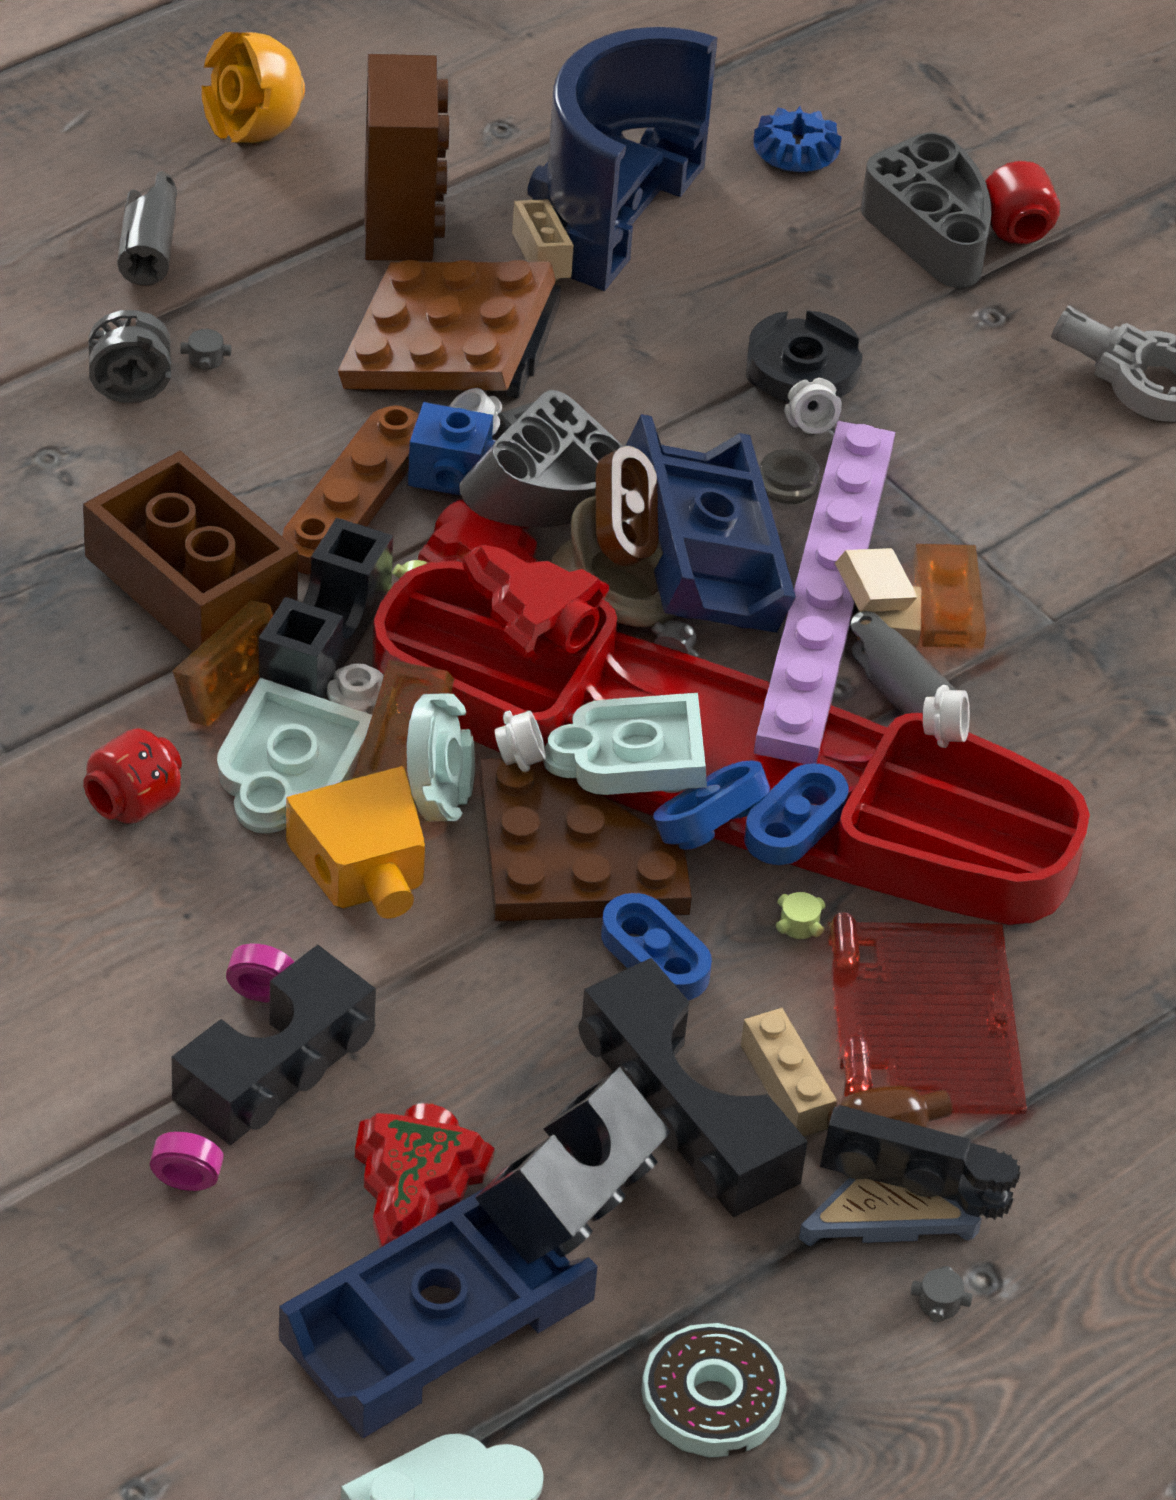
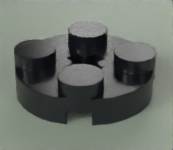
M807 310L806 319L794 318L787 320L788 311L764 318L751 331L747 354L746 378L751 384L760 387L763 391L778 399L789 402V391L796 383L802 380L813 382L815 378L826 379L836 387L835 395L839 398L849 393L859 381L862 365V353L858 349L859 338L848 324L832 315ZM808 355L815 357L814 359L809 360L800 359ZM817 401L809 402L808 409L814 410L818 405Z

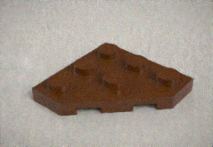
M503 758L480 759L479 779L495 921L603 918V911L606 905L612 899L628 893H640L651 896L665 906L673 915H690L692 895L685 849H680L678 844L664 843L657 830L605 796L586 791L578 784L576 778H564L550 773L545 768L543 761L529 765V771L523 772L517 762L506 765Z

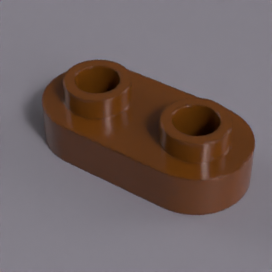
M632 446L620 447L602 457L596 467L597 541L602 552L611 561L624 567L633 566L650 557L658 546L657 475L647 456Z

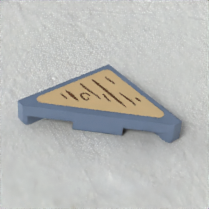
M849 1178L801 1224L799 1239L809 1246L814 1245L820 1238L863 1237L862 1243L918 1241V1236L925 1234L956 1233L965 1240H971L979 1233L982 1218L966 1214L956 1200L940 1196L922 1197L913 1194L907 1188L869 1179Z

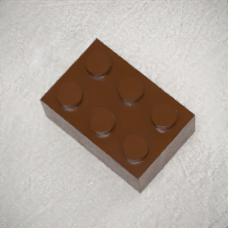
M368 54L364 180L365 260L433 261L434 238L445 239V204L435 203L444 202V195H447V160H437V158H446V150H449V115H438V113H448V79H437V55Z
M181 450L83 503L85 557L201 659L271 619L285 597L298 601V549Z

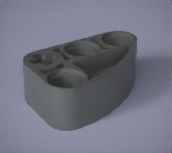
M926 132L871 156L866 164L861 200V213L866 220L942 284L954 288H965L977 283L983 270L991 220V203L986 182L968 153L952 138L936 132Z
M548 390L495 441L465 475L459 485L460 494L472 511L489 520L533 528L571 523L573 512L578 504L589 497L596 496V467L599 460L623 446L568 395L556 390Z

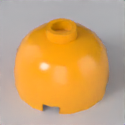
M225 32L212 44L204 64V68H213L211 86H202V102L206 119L214 134L219 138H227L229 135L232 139L231 142L256 143L271 140L289 128L300 109L305 94L304 79L290 49L270 35L253 32Z

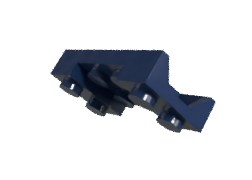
M641 414L625 446H632L643 452L652 463L657 475L658 536L663 554L654 570L664 613L686 619L695 618L734 625L744 629L752 628L777 633L796 596L751 436L739 433L706 453L665 446L661 444L652 416Z
M480 1190L280 1305L279 1341L363 1439L422 1404L423 1386L527 1324L538 1334L592 1302L595 1298L598 1266L590 1257L569 1261L565 1256L559 1258L554 1250L528 1265L475 1199L482 1191ZM430 1286L450 1288L458 1296L451 1302L435 1304L424 1299L420 1293Z

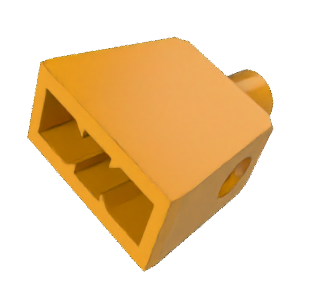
M403 766L286 797V842L334 906L347 908L372 901L378 915L385 919L399 917L412 907L414 896L411 890L418 888L424 881L425 843L408 778Z

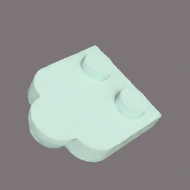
M260 678L223 742L217 756L219 780L222 787L228 793L235 796L234 810L238 821L245 828L257 833L266 834L281 831L286 828V797L352 780L377 733V716Z
M698 693L606 699L589 702L576 710L572 719L573 724L564 725L553 730L545 746L547 756L546 760H543L545 768L556 776L576 778L578 784L591 793L602 795L651 791L676 793L691 788L707 787Z
M447 1434L437 1437L341 1486V1500H537L543 1487V1470L538 1459L522 1447L503 1444L486 1448L473 1437L463 1434Z

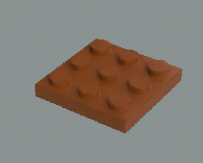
M415 260L390 262L338 369L343 389L469 390L479 388L482 390L507 391L555 284L556 279L551 262H526L523 260L509 262H472L469 260L455 262H418Z

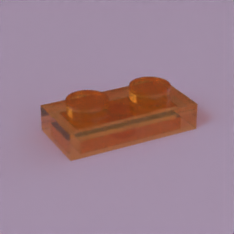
M916 544L913 565L916 587H921L922 647L984 648L986 623L976 545Z
M250 600L172 671L189 722L208 727L259 680V637L273 617L270 604Z
M388 661L353 779L403 766L409 782L407 772V737L409 721L415 703L423 694H450L455 679L448 671L399 661Z

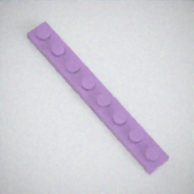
M837 422L794 588L796 599L788 611L756 735L754 754L803 764H817L855 607V602L835 562L845 550L869 549L895 438V432L877 429L866 424Z

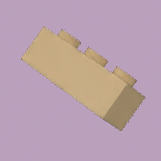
M549 199L514 201L512 234L527 262H551L556 281L560 278H571L573 243Z
M783 1008L744 1019L741 1047L771 1099L803 1136L828 1129L827 1116L834 1109V1106L836 1107L837 1099Z

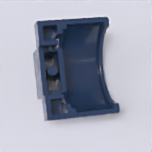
M643 27L618 31L584 45L574 52L560 68L553 86L548 162L544 166L539 165L535 168L529 180L527 193L532 200L549 199L572 241L571 279L606 291L630 261L633 235L632 225L660 190L681 197L704 169L718 40L716 36L673 27ZM647 128L642 135L640 143L626 139L622 134V131Z

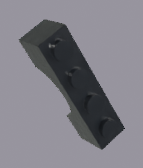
M651 957L584 989L582 1019L578 1025L579 1034L585 1048L592 1056L601 1057L612 1071L619 1067L622 1069L671 1133L663 1140V1143L669 1149H677L693 1168L696 1180L704 1193L711 1198L717 1197L734 1218L801 1184L808 1141L768 1094L734 1096L719 1093L702 1086L681 1068L675 1055L685 1044L689 1001Z

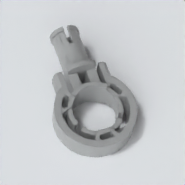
M1067 306L1058 319L1051 338L1068 347L1070 346L1096 361L1094 375L1112 384V389L1116 396L1134 412L1158 421H1176V387H1171L1168 394H1163V386L1149 381L1143 372L1148 366H1163L1176 374V335L1163 331L1143 332L1128 323L1111 329L1087 317V315L1074 309V307Z

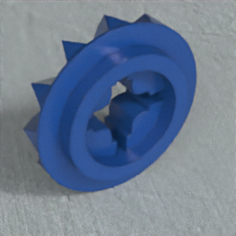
M800 106L793 112H788L778 107L773 116H761L758 128L754 129L753 144L758 155L769 164L788 171L808 172L824 168L838 157L842 137L837 134V123L831 120H823L821 111L809 114L803 112ZM793 135L803 136L800 144H795Z

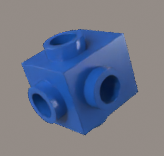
M423 402L410 439L408 486L461 495L459 487L461 480L496 441L492 440L493 415Z

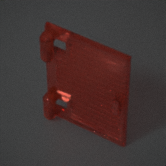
M846 912L836 914L831 922H827L828 946H832L833 949L831 982L839 1067L844 1069L845 1075L843 1099L853 1093L871 1089L873 1085L871 1069L887 1070L888 1086L900 1085L909 1087L920 1095L941 1090L946 1091L952 1103V1113H1027L1003 924L856 922L852 915ZM859 946H874L875 963H859Z

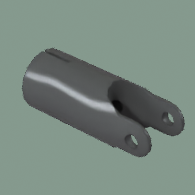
M164 171L157 173L155 186L142 196L137 190H130L124 208L117 265L119 272L125 279L138 285L158 283L159 279L162 280L166 277L169 270L176 214L177 187L171 176Z
M862 611L852 617L851 629L861 639L852 647L854 659L865 669L869 681L902 715L908 713L923 714L925 698L935 697L937 689L942 685H948L949 690H956L898 631L889 627L877 614L870 611ZM863 620H869V621H871V622H870L869 624H867V625H862V624H861V622H862Z

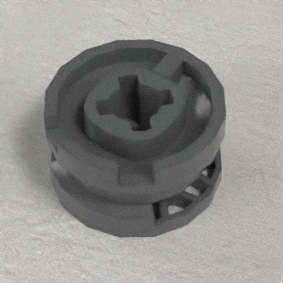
M120 310L105 315L93 325L88 335L89 379L99 393L108 399L122 403H132L154 398L166 388L171 379L170 333L162 321L152 314L142 311ZM132 318H136V326H129ZM112 322L118 328L112 330L107 323Z

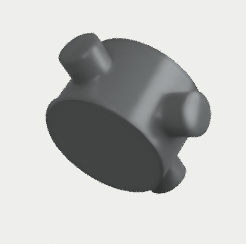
M200 329L189 336L188 343L181 342L180 352L181 354H189V362L194 367L210 370L220 366L224 356H231L232 346L224 344L223 337L219 332L212 329Z
M669 620L664 624L658 621L651 628V632L657 636L654 641L655 644L698 657L699 653L693 649L697 637L692 626L679 620Z
M942 1266L941 1268L929 1271L924 1276L922 1282L913 1281L910 1291L911 1295L919 1296V1305L922 1311L935 1322L952 1318L959 1312L961 1306L970 1307L973 1298L972 1293L964 1292L962 1278L948 1266Z

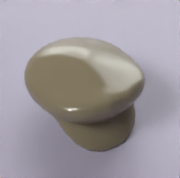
M596 496L589 497L578 504L571 519L572 539L564 542L555 551L550 562L569 572L583 569L598 577L599 580L609 584V592L604 600L609 602L615 609L617 623L632 627H653L658 621L664 624L674 619L677 615L664 613L654 570L663 552L657 547L653 555L629 567L614 563L602 552L597 541Z

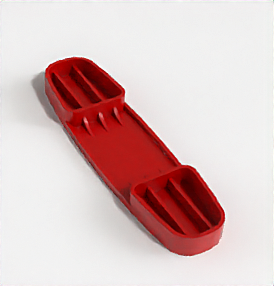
M453 560L429 562L408 570L393 584L380 603L374 618L372 666L385 676V686L389 689L388 698L413 711L415 703L423 694H454L464 705L467 712L465 713L466 715L457 716L460 728L470 729L471 736H473L475 742L499 753L495 729L506 725L503 716L509 710L513 716L531 711L537 721L544 745L546 746L550 733L558 727L573 724L572 719L576 710L589 702L606 699L698 693L706 777L734 763L758 761L762 764L771 790L791 770L804 765L803 763L754 754L756 735L770 682L678 650L616 632L617 616L615 609L605 600L602 601L598 608L600 619L596 631L581 650L576 653H568L558 646L549 654L534 662L529 658L523 657L503 640L504 628L491 617L492 601L474 589L462 566L463 562ZM830 706L817 764L830 766L844 776L849 787L847 802L842 810L840 821L801 859L790 863V865L944 911L1006 925L1033 923L1053 914L1067 898L1077 878L1090 818L1084 796L1068 779L968 732L965 742H949L947 748H941L935 735L925 734L922 713H908L899 716L887 728L846 710ZM651 791L603 796L653 816L654 812L661 805L683 791L676 793ZM747 816L731 819L715 829L714 839L748 850L744 842Z

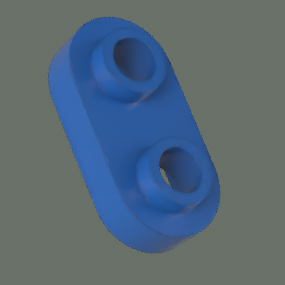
M742 761L725 766L706 777L707 787L686 789L661 805L654 812L653 818L662 841L666 844H678L680 849L696 848L712 840L715 836L714 830L727 821L748 816L750 810L770 791L762 764L758 761Z
M816 763L800 765L791 770L748 813L744 842L748 851L758 860L773 865L790 864L801 859L840 821L849 792L848 783L844 776L830 766Z
M628 893L612 899L606 905L603 911L601 938L605 947L627 969L652 957L688 1001L700 996L706 990L710 980L712 965L709 949L658 900L645 894ZM628 934H637V935H640V936H639V937H632V936H629Z

